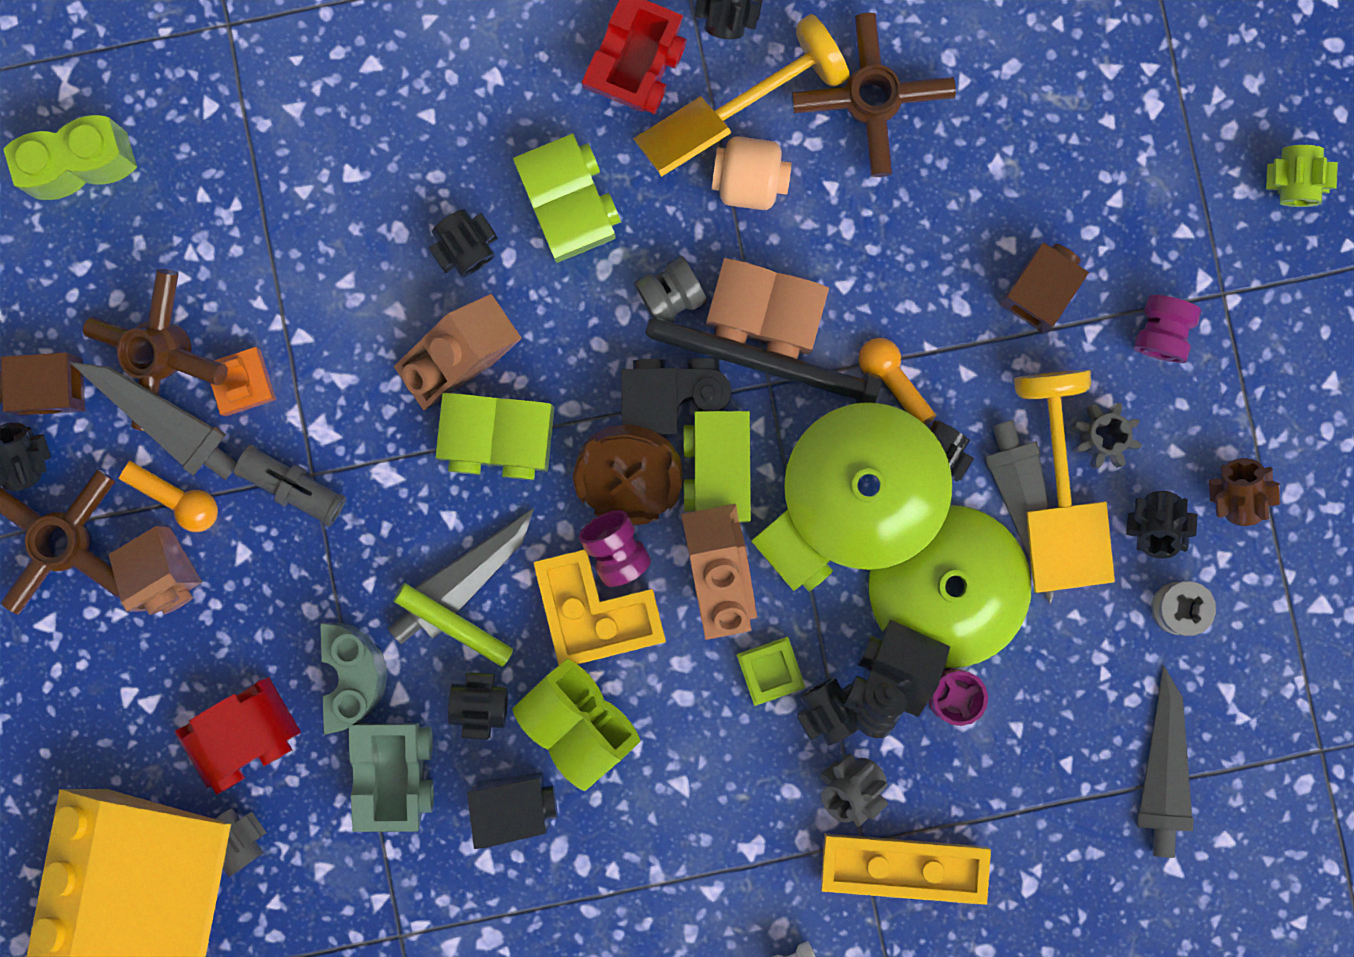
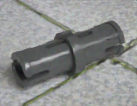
M252 444L244 450L234 469V475L242 477L275 496L274 502L283 507L291 504L324 522V525L328 527L332 526L336 521L347 499L346 496L339 495L305 476L306 470L296 464L289 467L258 450Z

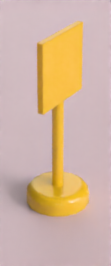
M809 14L800 20L796 26V35L804 52L803 56L715 111L700 96L633 138L661 177L731 134L729 127L723 122L724 120L812 66L823 82L829 86L836 87L850 78L848 67L838 46L815 15Z
M1070 370L1013 378L1014 389L1019 397L1023 399L1047 398L1058 499L1057 508L1026 512L1034 592L1040 593L1114 583L1107 502L1072 506L1061 397L1076 395L1089 390L1091 386L1090 370Z

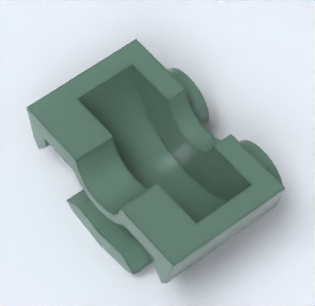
M336 622L320 623L322 662L332 665L338 672L339 677L336 689L332 693L323 696L324 735L349 729V725L360 723L369 716L384 696L388 675L383 653L380 648L375 646L370 637L353 625Z
M355 723L349 725L350 763H352L353 787L351 793L352 832H419L422 813H432L434 807L433 779H424V760H431L433 751L431 727H420L419 723Z

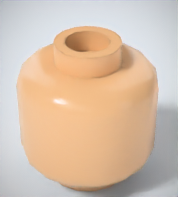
M739 136L733 137L727 142L726 148L717 147L712 190L720 191L721 201L728 206L768 210L775 203L777 194L787 195L792 162L781 161L782 150L777 142Z

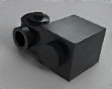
M717 358L688 359L687 369L665 368V360L638 359L633 360V369H621L622 425L631 424L648 428L664 438H677V412L680 405L685 401L693 399L694 406L700 412L723 411L730 401V382L721 373L720 359Z
M892 620L888 622L879 639L870 635L857 663V666L865 669L863 677L855 676L843 703L844 707L853 710L852 717L858 729L869 737L884 738L891 733L904 711L919 717L939 686L950 646Z

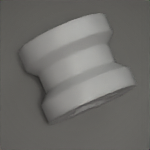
M1193 581L1170 582L1163 585L1155 593L1151 603L1152 616L1156 624L1165 632L1173 635L1196 636L1206 631L1213 623L1216 615V602L1211 592L1199 583ZM1195 602V604L1193 605V611L1191 613L1193 616L1192 618L1189 614L1191 610L1190 606Z

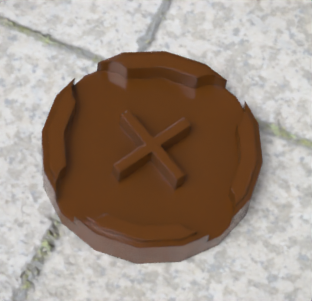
M631 424L609 426L592 434L579 449L573 472L576 495L583 504L586 501L590 507L595 509L594 514L596 516L622 510L627 513L633 525L651 523L659 519V514L665 512L668 508L670 510L677 503L683 481L681 459L671 443L651 429Z

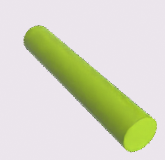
M403 583L397 591L393 602L499 666L503 667L512 655V647L408 584Z

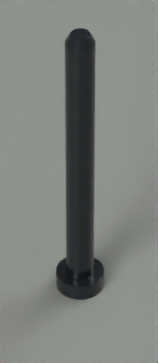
M659 318L649 319L646 326L645 334L650 339L856 400L855 404L876 403L879 395L881 376L866 372L862 379Z

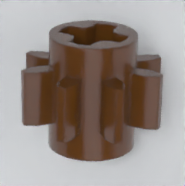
M1249 458L1235 459L1226 465L1220 466L1221 479L1209 480L1210 501L1216 504V516L1218 518L1226 517L1228 521L1239 526H1251L1262 520L1269 519L1268 505H1280V483L1273 481V468H1264L1261 463Z

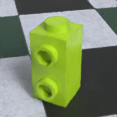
M750 411L695 412L694 425H684V457H695V479H684V512H695L736 504L739 522L749 523L751 522Z

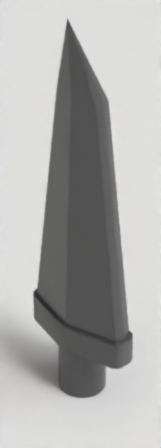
M70 362L183 465V469L194 476L204 464L226 480L235 469L237 461L217 447L226 435L217 427L213 428L109 366Z
M1010 420L992 426L1000 452L985 456L984 458L1031 561L1026 512L1049 509V503L1039 455L1041 453L1037 441L1020 445L1014 422ZM1055 591L1044 592L1050 606Z
M534 508L415 586L414 589L457 614L523 544ZM408 610L387 628L401 645L420 628H423L432 639L442 632Z
M1163 665L1140 810L1137 814V827L1154 829L1153 856L1175 858L1176 830L1193 831L1194 817H1192L1183 697Z

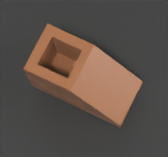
M489 294L448 313L394 368L422 409L426 410L442 400V393L454 392L495 364L522 338L493 295Z
M155 526L108 554L119 597L126 612L147 611L149 615H153L162 611L164 615L191 601L193 597L189 591L203 583L170 527Z

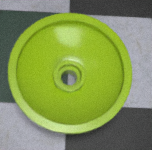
M857 403L843 406L815 421L796 443L790 455L785 474L787 508L802 538L816 552L828 560L856 569L871 570L891 567L921 552L941 529L947 517L952 497L950 465L946 453L936 436L924 423L910 413L879 403ZM867 474L875 476L880 483L877 494L870 497L862 495L858 490L859 479Z
M950 505L941 529L921 552L900 564L882 569H871L869 571V601L874 618L881 631L883 632L888 622L892 620L950 646L944 668L974 665L1000 652L1020 630L1026 618L1031 600L1030 569L1018 541L1006 527L993 517L964 506ZM951 576H958L964 583V590L957 597L950 596L945 589L946 581Z

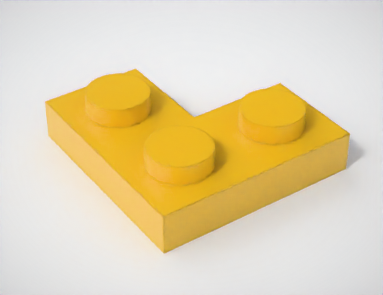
M585 549L533 562L558 665L566 659L576 664H581L666 642L653 589L600 602L590 558Z

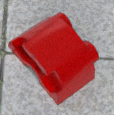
M619 0L608 23L603 42L598 51H595L582 79V88L640 112L647 111L655 115L667 88V84L660 82L667 66L673 69L677 68L687 43L686 38L678 35L683 15L647 0Z
M270 677L256 682L238 695L233 694L189 720V724L174 731L206 788L212 787L216 795L245 779L241 768L257 758L265 767L291 752L293 749L288 741L302 733Z

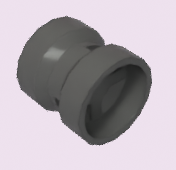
M682 255L668 262L664 272L656 276L647 274L634 281L652 318L674 322L677 313L684 309L694 311L707 303L706 296L698 280Z

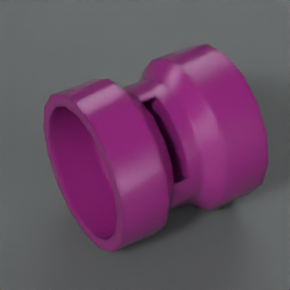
M1164 295L1148 296L1144 309L1148 323H1146L1143 330L1137 333L1133 349L1155 359L1173 363H1186L1191 349V345L1188 342V332L1198 325L1202 312L1201 308L1193 303Z
M622 510L611 511L594 518L584 526L578 536L586 553L596 558L595 569L603 584L608 587L620 586L631 582L643 574L651 563V558L643 543L634 539L635 528L627 513Z
M954 668L943 670L939 686L929 700L928 706L935 716L951 725L965 726L973 724L982 717L987 708L988 694L986 686L979 677L968 671Z

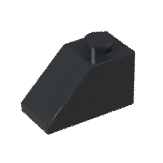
M543 773L478 781L467 792L474 849L492 847L546 834L550 827L549 819L558 818L554 785L545 786Z

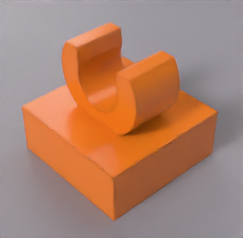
M254 347L213 360L226 365L228 369L227 377L221 385L211 383L220 415L229 416L276 400L261 349Z

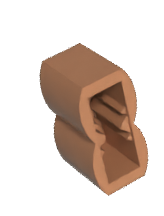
M724 258L705 326L715 329L714 335L743 344L746 343V339L757 340L768 344L767 351L798 359L799 353L809 355L813 349L829 287L803 278L776 273L753 264Z

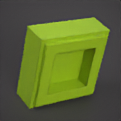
M788 636L736 654L754 706L806 688Z

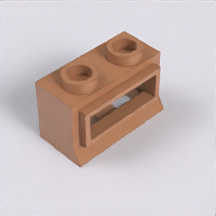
M736 504L681 514L705 640L752 631L750 619L757 618L746 546L738 519Z

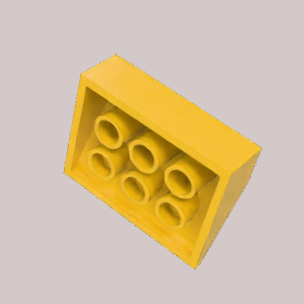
M59 789L26 957H206L231 824L109 789Z

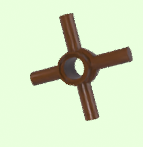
M861 13L855 16L860 69L849 78L846 87L792 92V108L794 114L847 109L856 121L866 125L871 177H885L892 175L887 121L896 115L902 103L955 99L954 77L900 82L897 75L890 68L881 65L876 14ZM866 85H877L885 91L887 102L880 106L868 105L862 100L859 90Z
M168 269L156 270L148 322L141 323L135 329L129 330L96 317H89L84 323L83 334L88 338L117 348V357L123 370L128 375L138 378V384L159 395L161 379L168 378L177 371L215 385H221L227 377V366L191 353V342L187 333L178 325L171 324L179 273ZM133 420L131 421L133 429L144 431Z
M97 469L66 513L53 512L41 516L0 487V514L26 532L25 547L27 553L32 558L0 602L3 607L19 615L50 571H65L73 567L119 598L112 566L89 550L91 538L87 528L84 526L116 482L115 479L102 470ZM61 527L67 534L68 545L61 555L56 556L50 550L49 538L56 528Z

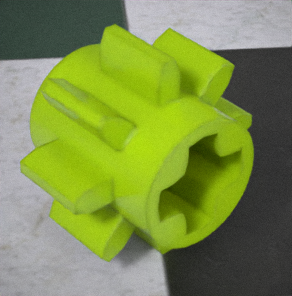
M1293 145L1282 148L1281 159H1274V163L1267 164L1266 190H1278V194H1280L1279 203L1284 206L1311 207L1322 204V193H1330V189H1337L1338 162H1327V158L1324 157V148L1320 146Z

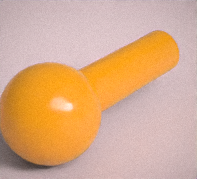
M874 338L866 342L858 356L861 371L864 374L869 372L881 376V381L886 384L906 412L919 419L925 425L932 422L936 414L901 370V353L896 344L885 338Z
M130 460L118 478L172 509L177 523L189 532L205 531L217 519V503L209 493L203 490L195 489L184 492Z

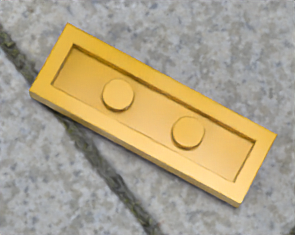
M824 833L820 889L822 892L987 905L991 849L988 846Z

